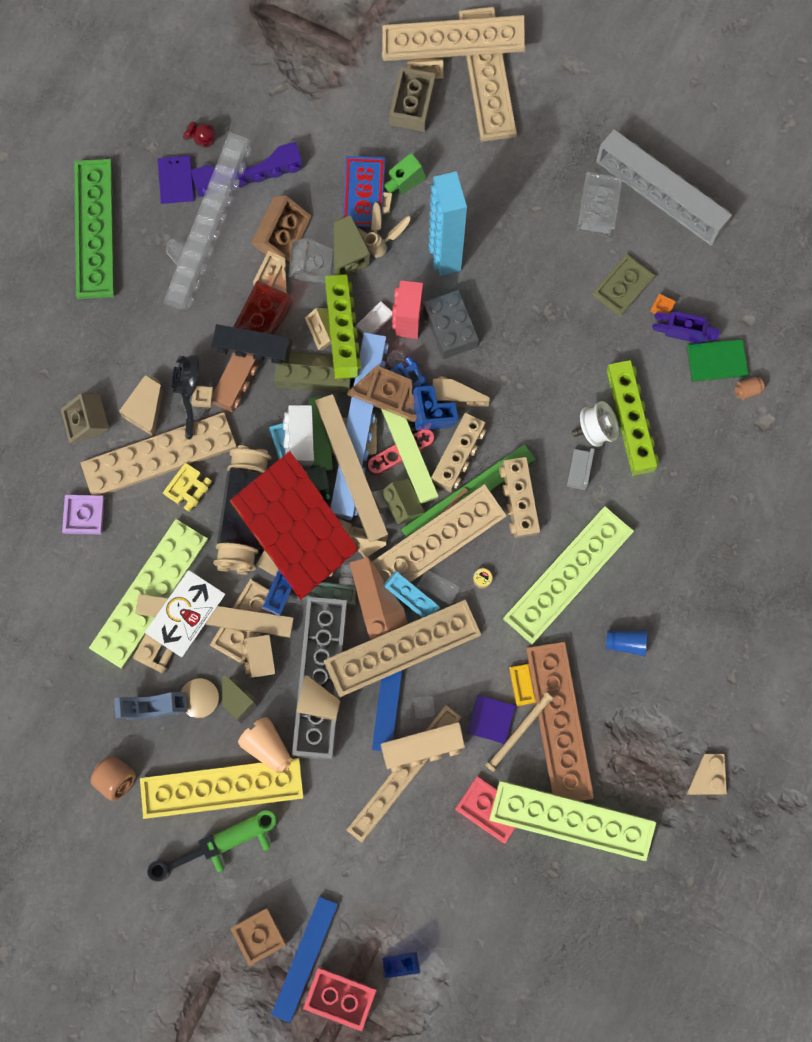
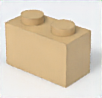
M270 636L245 638L244 643H241L243 655H246L247 662L244 663L245 673L249 674V678L275 674Z

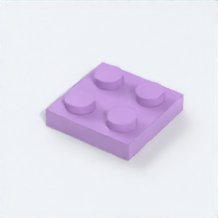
M65 495L62 533L102 535L104 496Z

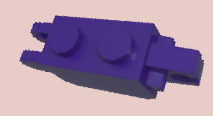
M657 312L654 316L656 320L667 322V325L655 323L652 326L654 331L665 333V336L699 344L703 341H708V339L718 340L720 330L712 328L706 318L680 312H671V314Z

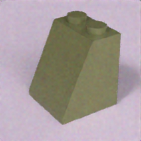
M351 215L347 217L341 216L334 222L335 275L349 276L369 267L370 253Z

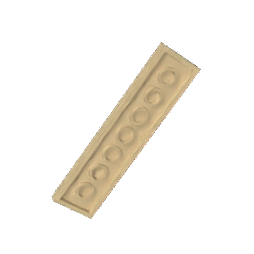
M494 7L459 11V20L495 17ZM502 53L467 55L466 60L480 141L516 137L517 133Z
M524 15L383 25V61L525 52Z
M225 413L195 422L193 437L190 440L185 438L186 426L80 462L91 495L103 496L180 469L184 463L191 465L237 449Z
M484 484L373 560L372 563L385 582L396 570L411 583L507 516Z
M463 600L324 660V663L340 698L481 636V633L466 600Z

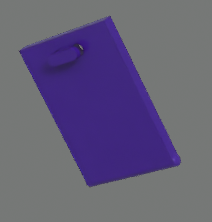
M190 156L157 158L160 203L194 201Z

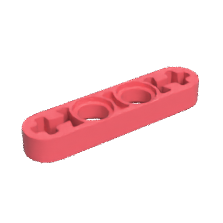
M420 430L413 434L417 442L422 440V435L430 436L429 442L423 440L419 443L421 446L418 447L420 452L433 444L434 435L431 430ZM396 444L369 460L368 469L371 474L380 475L403 462ZM395 452L398 454V459L390 461L387 457L388 454ZM382 457H384L385 462L380 465V469H372L373 463L376 462L377 464L383 462Z

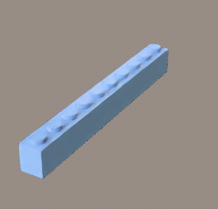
M364 332L359 356L361 369L358 370V377H355L354 386L375 366L384 368L385 361H382L383 354L387 355L389 345L385 343L386 336ZM352 397L346 429L362 467L363 461H367L369 450L365 448L366 442L370 443L372 432L369 431V426L374 425L375 414H372V410L376 406ZM339 466L331 510L337 518L352 521L353 515L357 516V510Z

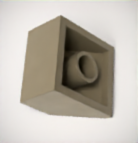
M81 393L61 408L69 443L98 437L109 429L100 394Z

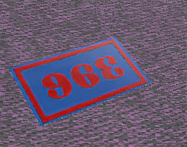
M346 156L343 216L351 215L356 226H372V212L376 202L381 210L382 227L384 157Z

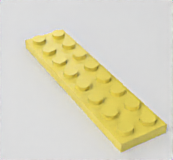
M292 759L291 767L284 773H276L264 763L140 778L143 819L304 799L300 759Z

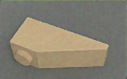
M447 377L433 379L437 404L455 402L456 407H489L488 396Z

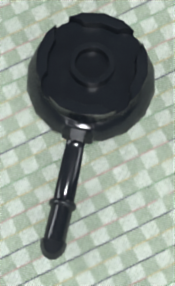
M197 355L179 356L176 360V363H179V365L174 367L172 375L173 392L182 395L187 413L185 438L188 440L193 437L195 423L190 398L195 390L199 372Z

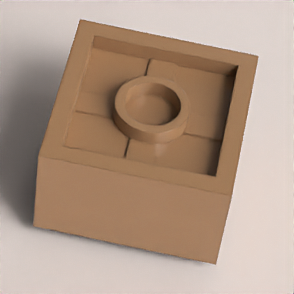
M269 908L230 928L249 966L288 945Z

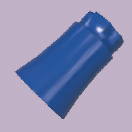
M607 630V650L645 657L647 630Z

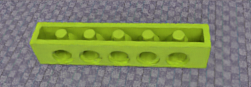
M347 275L325 276L335 379L358 377L361 361L360 358L356 357V354H359V343H355L354 340L357 338V327H353V323H356L355 312H351V308H354V299L349 295V293H352V282H348Z
M631 360L609 364L606 372L632 476L654 472L657 465H659V459L653 451L654 439L649 435L650 423L648 418L645 419V404L640 399L641 388L635 379L637 376L636 368L632 366ZM620 380L628 381L629 385L621 384ZM630 397L632 398L633 402L628 403L625 401L624 398ZM629 415H635L638 418V420H631L629 418ZM639 432L642 438H636L633 433ZM638 450H644L647 456H640Z

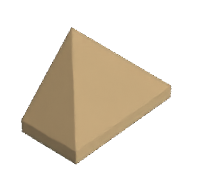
M422 58L407 62L409 69L435 73L436 79L444 78L442 59Z
M351 526L349 531L350 538L364 558L386 546L388 536L369 542L364 528Z

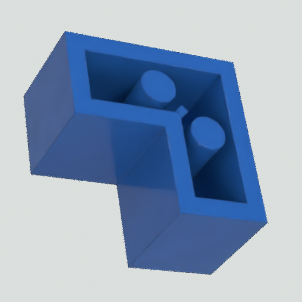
M434 386L416 387L412 391L415 401L413 404L414 412L417 415L415 421L416 430L452 428L457 423L458 415L455 402L437 404Z

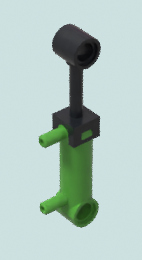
M261 811L259 814L225 830L199 840L201 847L168 863L166 861L152 862L147 869L148 877L157 882L165 881L171 873L170 870L202 855H205L206 860L212 859L217 872H222L225 868L219 855L255 837L259 838L264 851L269 850L271 846L265 833L275 829L277 817L270 811ZM268 815L271 817L272 823L268 827H264L261 820L264 816ZM160 865L164 872L162 876L157 877L154 874V869Z

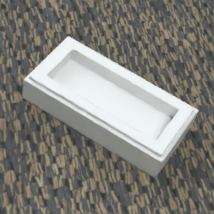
M380 301L355 327H357V330L362 335H364V332L376 334L393 317V311Z

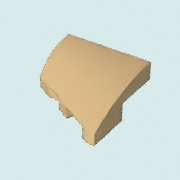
M305 676L296 712L337 721L341 701L309 676Z

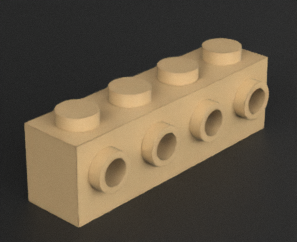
M467 413L464 414L431 477L434 485L450 493L453 488H458L461 482L459 477L462 471L466 472L470 462H468L470 455H475L478 449L476 445L478 440H482L487 430L484 429L486 422Z
M527 458L504 460L501 466H499V473L501 478L504 477L505 485L502 488L504 496H507L508 499L506 511L507 515L511 516L512 521L509 523L510 532L514 534V538L537 535L540 533Z

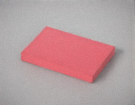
M477 776L455 810L505 844L516 827L490 821L489 818L497 789Z

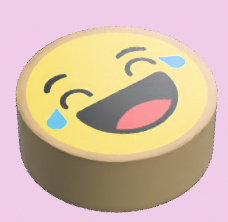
M481 568L474 573L473 582L478 588H487L492 583V573L488 569Z

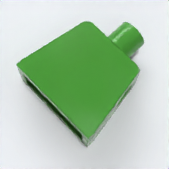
M412 153L389 171L391 180L384 184V188L388 193L398 189L404 194L426 179L422 166Z

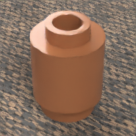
M752 377L737 382L734 390L736 396L744 400L760 395L765 387L760 377Z

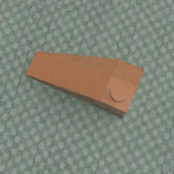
M369 557L349 562L370 640L407 625L408 621L403 606L395 595L383 586L385 581Z

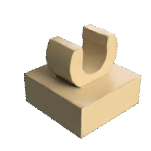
M195 386L192 395V406L211 408L213 387Z

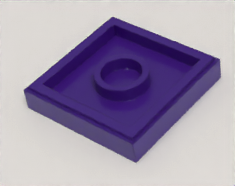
M477 695L467 734L505 744L515 705Z

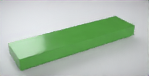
M323 397L308 398L309 405H312L314 473L333 471L331 443L315 404V400Z

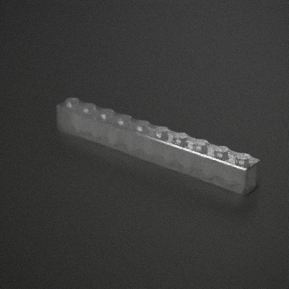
M229 132L164 298L166 306L186 313L188 308L191 309L193 305V294L199 290L201 281H199L200 276L205 274L207 264L205 263L208 257L211 258L214 247H212L213 242L219 238L220 230L218 229L220 224H224L227 214L225 211L232 204V193L238 189L240 180H238L239 175L244 173L246 163L244 162L246 157H250L253 149L248 138Z

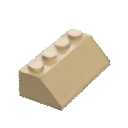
M459 722L381 744L387 770L391 769L392 772L403 770V766L411 764V767L422 765V760L430 759L431 762L442 759L441 755L449 753L450 756L461 754V750L465 748Z

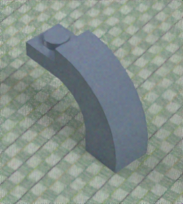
M169 692L151 697H118L114 699L116 719H151L188 712L186 692Z

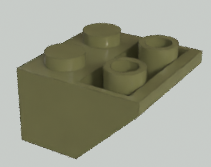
M224 675L222 677V706L239 723H242L257 708V705L254 703L256 699L248 690L243 692L240 689L242 686L233 676L228 678Z

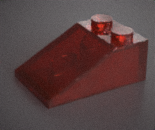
M257 280L233 327L273 335L285 319L293 303L291 295Z

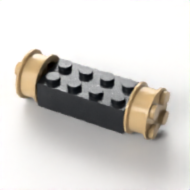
M239 445L237 449H233L229 453L232 456L231 465L227 467L228 472L216 545L218 555L217 560H214L213 564L218 567L217 570L228 572L229 570H236L238 574L247 575L248 571L256 570L254 559L255 555L258 554L259 541L230 500L267 470L268 462L271 461L272 457L268 454L267 450H253L247 446Z

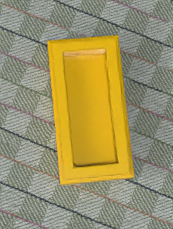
M529 664L509 667L516 706L536 703Z

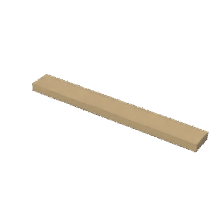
M333 394L315 400L317 410L369 542L388 536Z
M139 594L135 614L156 617L168 598ZM217 606L205 625L290 638L293 618Z
M445 705L426 731L458 723L461 716ZM428 759L422 760V765L411 767V764L403 766V770L392 772L348 827L347 831L363 843Z

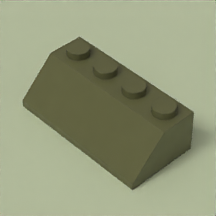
M290 352L288 363L276 364L274 383L276 388L347 394L351 389L352 378L335 379L333 356Z

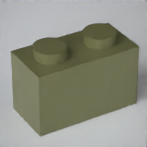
M409 479L392 482L381 491L397 525L414 521L424 513Z

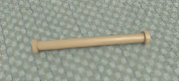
M546 691L543 693V698L492 760L485 764L492 772L496 771L495 767L546 705L554 700Z

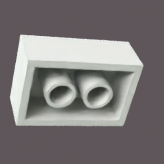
M312 405L288 406V411L284 412L283 430H285L283 444L284 448H287L285 449V454L291 451L305 472H311L314 462Z

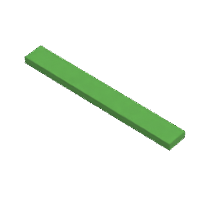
M524 444L402 528V533L407 538L435 519L464 488L468 490V494L463 495L456 503L484 484L490 492L503 484L504 477H500L499 466H501L504 460L526 457L529 466L536 459Z

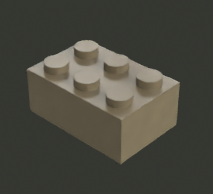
M400 67L389 114L390 126L425 132L435 88V73Z

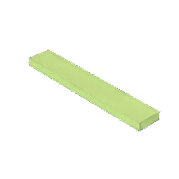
M381 409L420 504L438 498L407 420Z

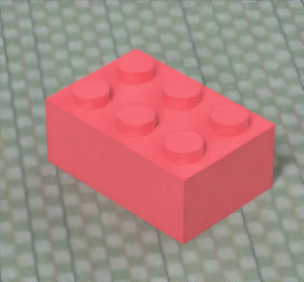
M400 281L399 287L395 288L392 323L397 337L418 339L423 283Z
M318 967L303 1009L362 1031L377 989Z

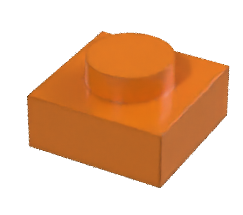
M659 294L650 312L654 314L657 312L670 314L676 301Z

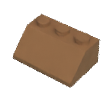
M288 196L273 197L251 244L266 255L270 251L284 257L285 262L290 263L312 216Z

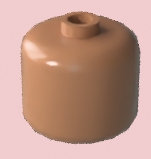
M109 756L95 766L90 783L93 788L109 801H116L130 790L135 781L136 774L120 758Z

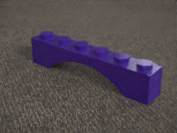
M292 142L278 146L266 160L247 169L223 170L207 165L192 169L191 173L198 197H207L212 193L226 192L231 188L244 187L253 182L259 183L271 177L278 178L286 173H296L303 169L297 144Z

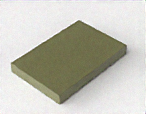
M626 254L593 291L592 296L621 317L656 275Z

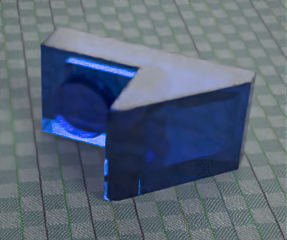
M417 952L382 957L385 979L420 973Z

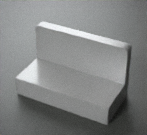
M593 448L589 452L574 449L566 487L586 489L593 460Z

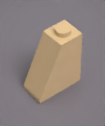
M145 375L119 412L123 418L151 436H154L163 389L158 379L155 377L149 378Z

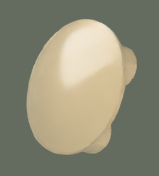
M202 678L193 679L186 683L181 692H186L188 712L186 713L192 717L204 718L210 715L218 705V690L209 680Z

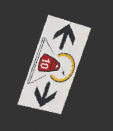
M188 570L147 628L145 634L182 657L225 594Z

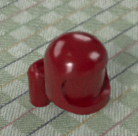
M190 122L183 134V139H194L197 145L207 148L212 145L216 132L210 124L202 123L197 126L195 122Z

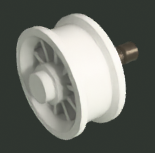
M604 401L597 402L594 407H584L580 413L581 427L572 430L574 437L584 434L587 440L595 447L602 446L604 441L613 442L617 440L619 435L617 418L612 408Z

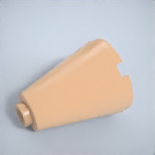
M268 717L257 720L253 723L255 727L252 730L247 728L239 738L238 743L240 747L276 773L286 772L291 767L292 759L272 721Z

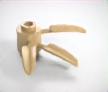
M375 202L371 230L374 232L367 234L357 227L369 253L375 258L383 256L387 251L385 243L389 239L395 240L405 230L410 222V216L405 217L383 240L377 234V230H381V210L379 204Z

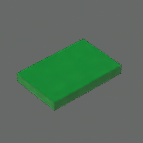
M743 339L691 344L686 347L692 382L748 376Z

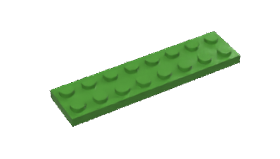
M111 159L74 161L77 299L114 297Z

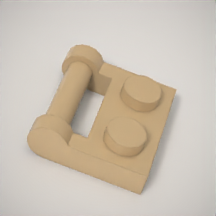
M145 634L133 659L164 674L166 671L165 667L173 651L167 648L159 664L154 663L163 645Z

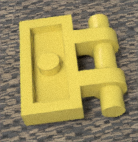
M184 463L163 494L178 505H180L183 499L186 500L187 504L184 506V509L190 512L193 507L198 505V500L203 493L209 490L208 487L212 481L206 477L203 482H200L198 479L201 473L187 463ZM193 486L197 487L198 489L190 496L188 492Z

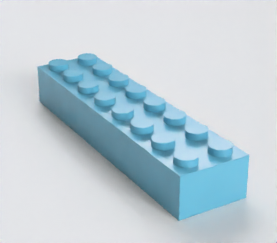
M457 171L433 177V185H430L432 194H430L431 211H429L430 235H428V248L430 254L434 256L435 271L438 270L440 276L459 272L462 266L467 205Z

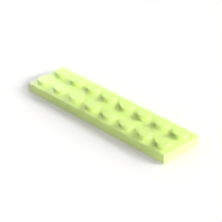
M604 506L505 615L503 620L533 645L634 531Z
M175 519L89 649L123 669L143 640L145 631L155 618L135 614L138 595L169 598L209 541L208 538Z
M499 780L489 818L490 821L643 861L647 860L656 826L655 820Z

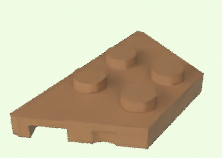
M375 366L347 393L351 397L412 422H415L417 419V415L414 412L413 404L415 401L412 394L411 379L380 366Z

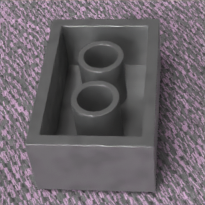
M459 290L424 302L423 311L443 359L478 347L479 339Z

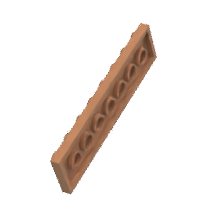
M565 642L526 648L536 705L543 698L545 691L554 698L538 715L551 793L578 801L594 799Z

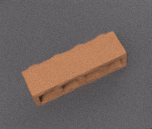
M234 353L213 392L212 403L232 413L235 408L238 409L242 402L241 396L243 392H247L251 377L255 376L258 371L257 365L259 361L254 360L253 356L246 355V358L235 356Z

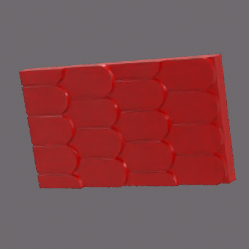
M291 451L286 453L230 500L300 600L358 551L356 544L342 527L341 522L324 501L322 495Z

